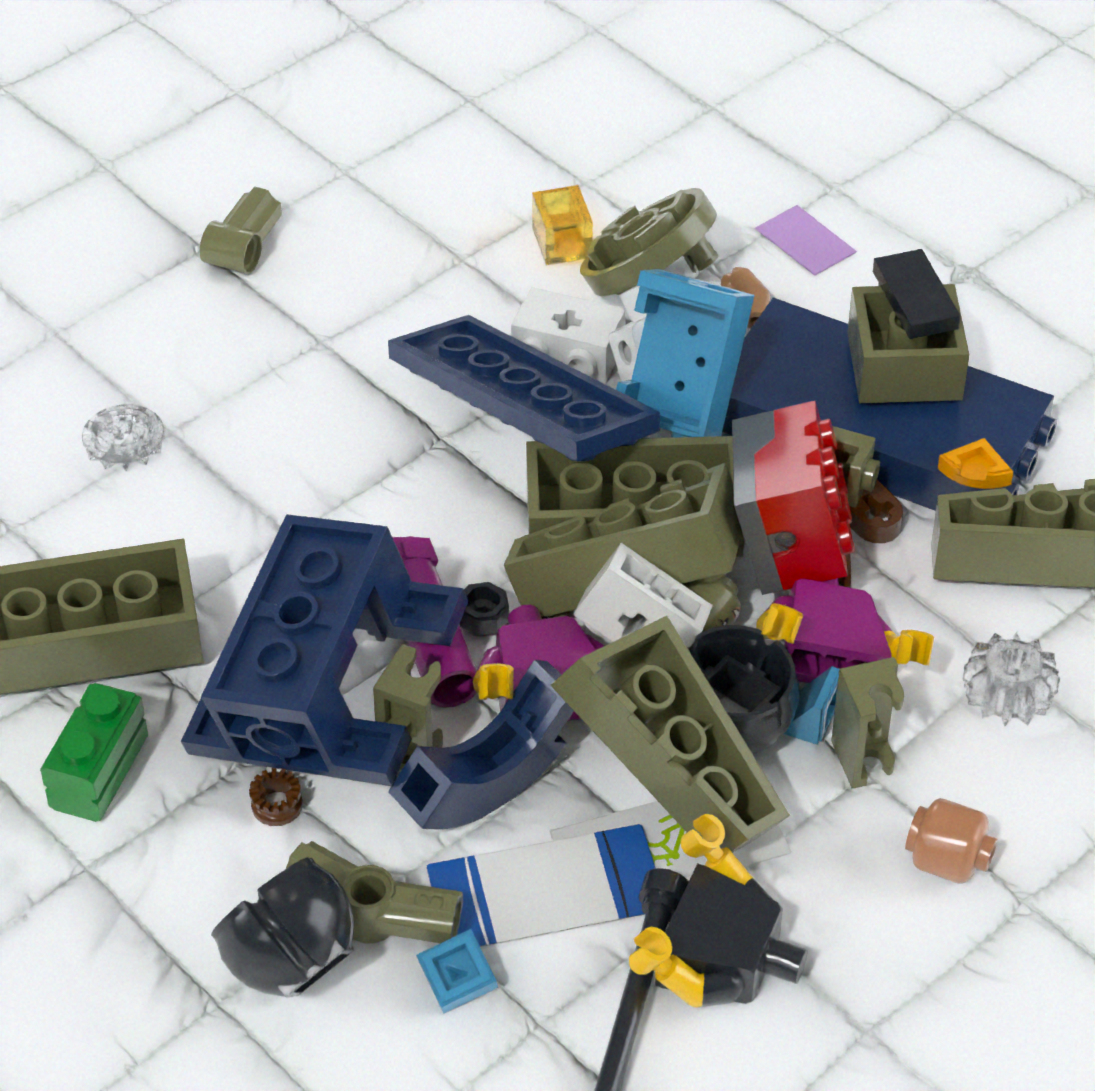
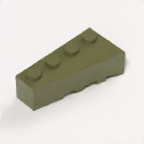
M723 463L707 469L709 480L687 488L684 487L681 479L660 486L661 494L640 505L635 506L630 502L629 498L610 504L608 508L601 511L595 517L593 522L586 523L585 518L580 515L515 539L503 566L520 605L531 604L536 606L541 617L554 618L570 614L577 608L586 588L620 543H623L681 584L694 580L703 583L712 582L723 577L727 572H731L743 533L734 507V484L726 464Z
M1095 479L1085 480L1084 488L1060 491L1056 489L1054 483L1033 485L1032 490L1022 495H1012L1006 488L938 495L931 541L933 579L956 582L976 581L1006 583L1010 585L1031 584L1065 588H1095Z
M668 616L581 657L550 685L686 832L692 829L695 830L693 826L695 819L704 814L714 815L723 824L725 830V838L719 847H728L733 853L755 841L790 816Z

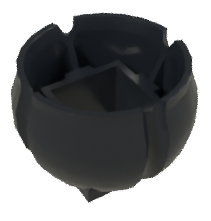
M744 625L713 627L696 635L694 643L691 647H687L719 701L726 696L750 711L747 713L727 712L751 753L755 754L773 745L778 737L786 732L795 718L800 696L799 680L795 672V665L791 654L779 640L771 645L765 643L764 635L761 634L762 630Z
M312 857L299 860L257 889L258 901L256 903L246 900L242 901L211 932V936L216 941L221 960L233 976L252 989L265 994L286 998L302 994L355 951L352 947L354 932L353 912L347 894L335 876L316 864Z

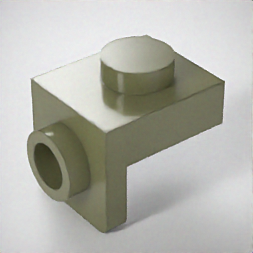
M833 426L837 450H834L837 464L843 463L848 481L847 489L849 494L846 495L849 506L856 507L863 491L872 492L877 481L880 461L873 459L876 438Z

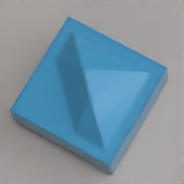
M471 929L416 955L443 1014L498 988L494 974Z

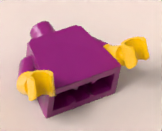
M803 578L795 581L789 595L777 597L759 617L756 624V629L762 630L761 634L764 635V639L779 640L791 654L799 682L810 683L832 666L841 669L895 657L897 664H907L909 661L929 666L934 643V636L923 631L902 630L900 636L896 635L881 616L878 615L872 596L865 590L839 586L838 578L823 582Z
M531 604L521 605L510 612L508 616L509 624L503 625L497 630L496 646L484 652L473 679V687L479 694L480 700L498 698L501 711L508 699H513L515 688L534 660L548 661L562 675L578 659L605 645L591 635L585 634L575 618L561 616L542 619L536 606ZM574 711L568 721L581 718Z

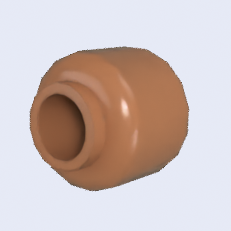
M938 798L928 808L919 806L908 832L905 850L913 852V864L919 870L958 884H963L971 879L976 869L987 872L993 859L998 839L988 835L989 819L986 814L953 801Z

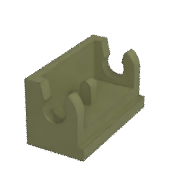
M404 644L400 646L373 687L375 721L404 725L407 727L412 738L400 770L403 769L417 746L442 748L443 746L442 729L437 728L432 733L431 695L441 680L440 663L435 661L430 665L429 671L425 676L419 678L412 677L411 669H413L417 657L416 649Z
M895 657L839 669L831 742L852 789L867 786L866 765L863 764L865 757L879 759L882 763V770L887 775H892L894 770L895 757L888 743L892 707L899 711L902 709L904 701V690L897 677L898 664Z

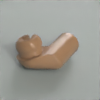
M734 267L731 273L722 276L721 286L755 295L747 325L751 329L769 304L770 292L750 269Z

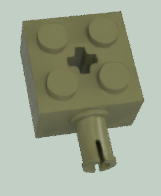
M943 284L961 315L955 284ZM880 285L852 287L847 334L859 403L963 400L969 350L962 316L960 317L958 330L909 339Z

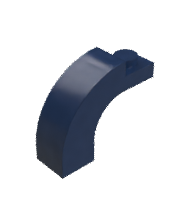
M534 660L515 688L513 699H508L498 715L483 730L472 738L451 747L417 746L388 793L422 829H450L467 825L482 819L516 798L543 774L567 744L560 737L559 733L574 710L550 686L561 674L548 661Z

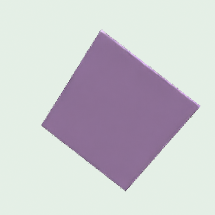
M798 205L755 227L758 232L814 276L858 252Z

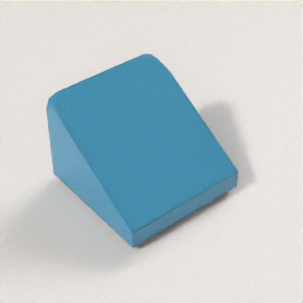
M830 667L799 691V703L795 718L783 734L818 745L819 741L822 742L835 712L839 668Z

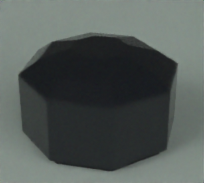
M491 582L469 584L464 589L469 602L459 626L475 636L497 634V630L508 623L509 603L506 591Z

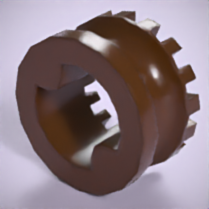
M271 768L272 772L268 773L267 770H264L261 776L257 774L254 777L255 781L250 783L251 810L254 817L262 824L283 826L295 820L302 811L301 784H299L298 777H294V773L291 771L286 773V769L281 768V771L277 772L276 768ZM274 792H282L286 795V802L281 800L280 805L277 802L271 805V802L267 801L266 796Z

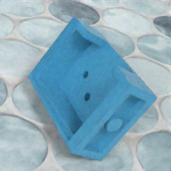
M661 269L640 270L637 286L640 287L634 311L647 314L632 379L618 382L616 390L659 411L660 428L672 431L671 438L721 436L755 295Z

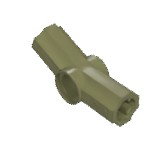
M314 841L308 844L301 842L289 856L286 868L306 857H312L316 864L335 876L344 888L352 906L354 920L353 939L356 941L377 943L392 935L442 943L458 934L463 905V895L460 891L394 881L391 874L384 868L376 865H362L358 867Z

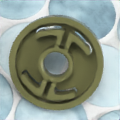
M700 188L681 189L654 202L641 211H638L636 206H633L612 221L601 231L602 235L597 236L592 241L586 253L587 256L580 266V273L595 295L608 296L613 294L620 295L637 286L640 270H663L681 256L684 257L693 273H696L698 270L701 271L718 258V253L705 237V234L716 220L717 212L704 191Z

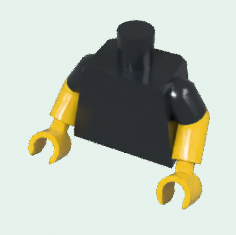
M711 814L700 816L693 821L695 830L692 829L682 836L681 848L690 857L698 858L705 856L707 859L705 866L697 863L666 932L656 927H648L634 938L636 946L641 948L629 956L630 968L640 975L648 974L655 970V986L672 991L688 1005L695 1008L731 1002L750 1003L754 1000L765 973L797 984L805 967L808 949L779 940L783 908L750 875L728 847H719L725 838V830L720 820Z

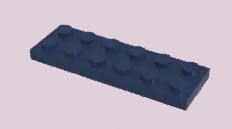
M469 314L388 340L389 359L409 369L411 373L420 375L433 382L440 389L449 391L464 399L471 406L480 408L495 416L502 423L511 425L526 433L535 441L544 443L557 450L570 460L589 461L601 452L618 446L633 445L637 443L638 439L660 431L659 411Z

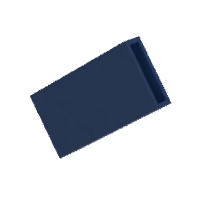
M774 297L745 336L722 430L723 433L732 436V420L815 401L821 420L830 418L834 427L876 438L873 459L880 461L877 480L896 497L936 511L938 495L991 490L965 486L945 476L938 469L939 455L985 438L1013 470L1012 484L1001 488H1006L1012 495H1017L1019 480H1029L1038 459L1037 450L1039 446L1044 448L1049 446L1057 426V419L1050 417L1054 395L971 366L967 368L963 400L859 403L847 334L848 323Z

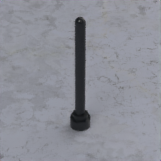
M663 868L651 869L645 873L639 893V901L642 904L641 909L645 914L641 932L648 927H656L666 932L668 922L671 921L689 882L683 875ZM630 968L594 1091L621 1090L655 970L648 974L640 975Z

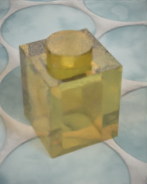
M579 185L532 192V229L545 265L582 260L587 256L586 253L593 241V221Z

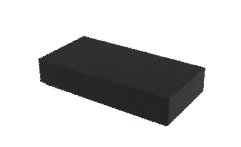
M923 249L874 258L872 272L909 339L959 329L961 315Z

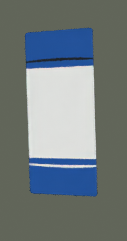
M636 824L431 863L426 868L431 887L462 892L463 905L457 935L471 929L481 947L645 915L641 909L642 904L639 901V893L645 873L655 869V865L643 826Z

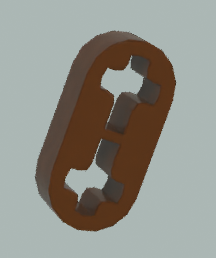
M877 480L872 492L863 491L856 507L849 506L852 523H849V526L865 541L887 543L899 536L902 527L903 507L899 500ZM870 513L874 516L873 519L869 518Z

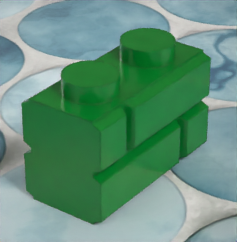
M94 682L87 687L79 701L80 706L75 708L40 771L43 785L47 787L45 794L50 808L54 809V811L96 822L101 821L147 739L148 730L146 719L143 718L145 713L142 697L133 692Z

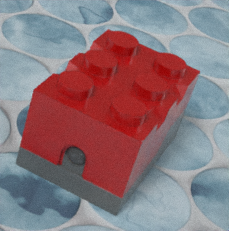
M811 401L732 420L734 507L761 594L765 595L792 589L795 581L802 578L823 582L848 576L846 554L855 552L849 523H852V517L846 495L849 494L847 489L848 481L843 463L837 464L834 450H837V444L830 418L821 420L816 402Z

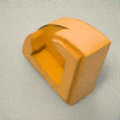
M985 438L939 455L938 469L945 476L962 485L980 489H994L1012 484L1013 470Z

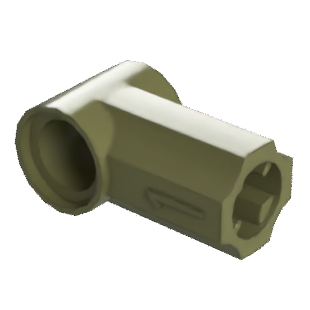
M254 186L250 192L244 193L223 222L214 220L205 228L200 242L201 260L215 266L244 274H251L259 262L263 240L282 216L281 203L271 195L269 190Z

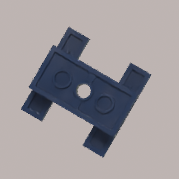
M286 514L181 739L184 749L189 755L393 786L412 738L407 727L404 725L353 718L339 690L358 646L353 632L355 629L367 630L369 635L375 636L376 640L380 642H385L386 638L450 646L469 602L464 589L412 582L388 526Z

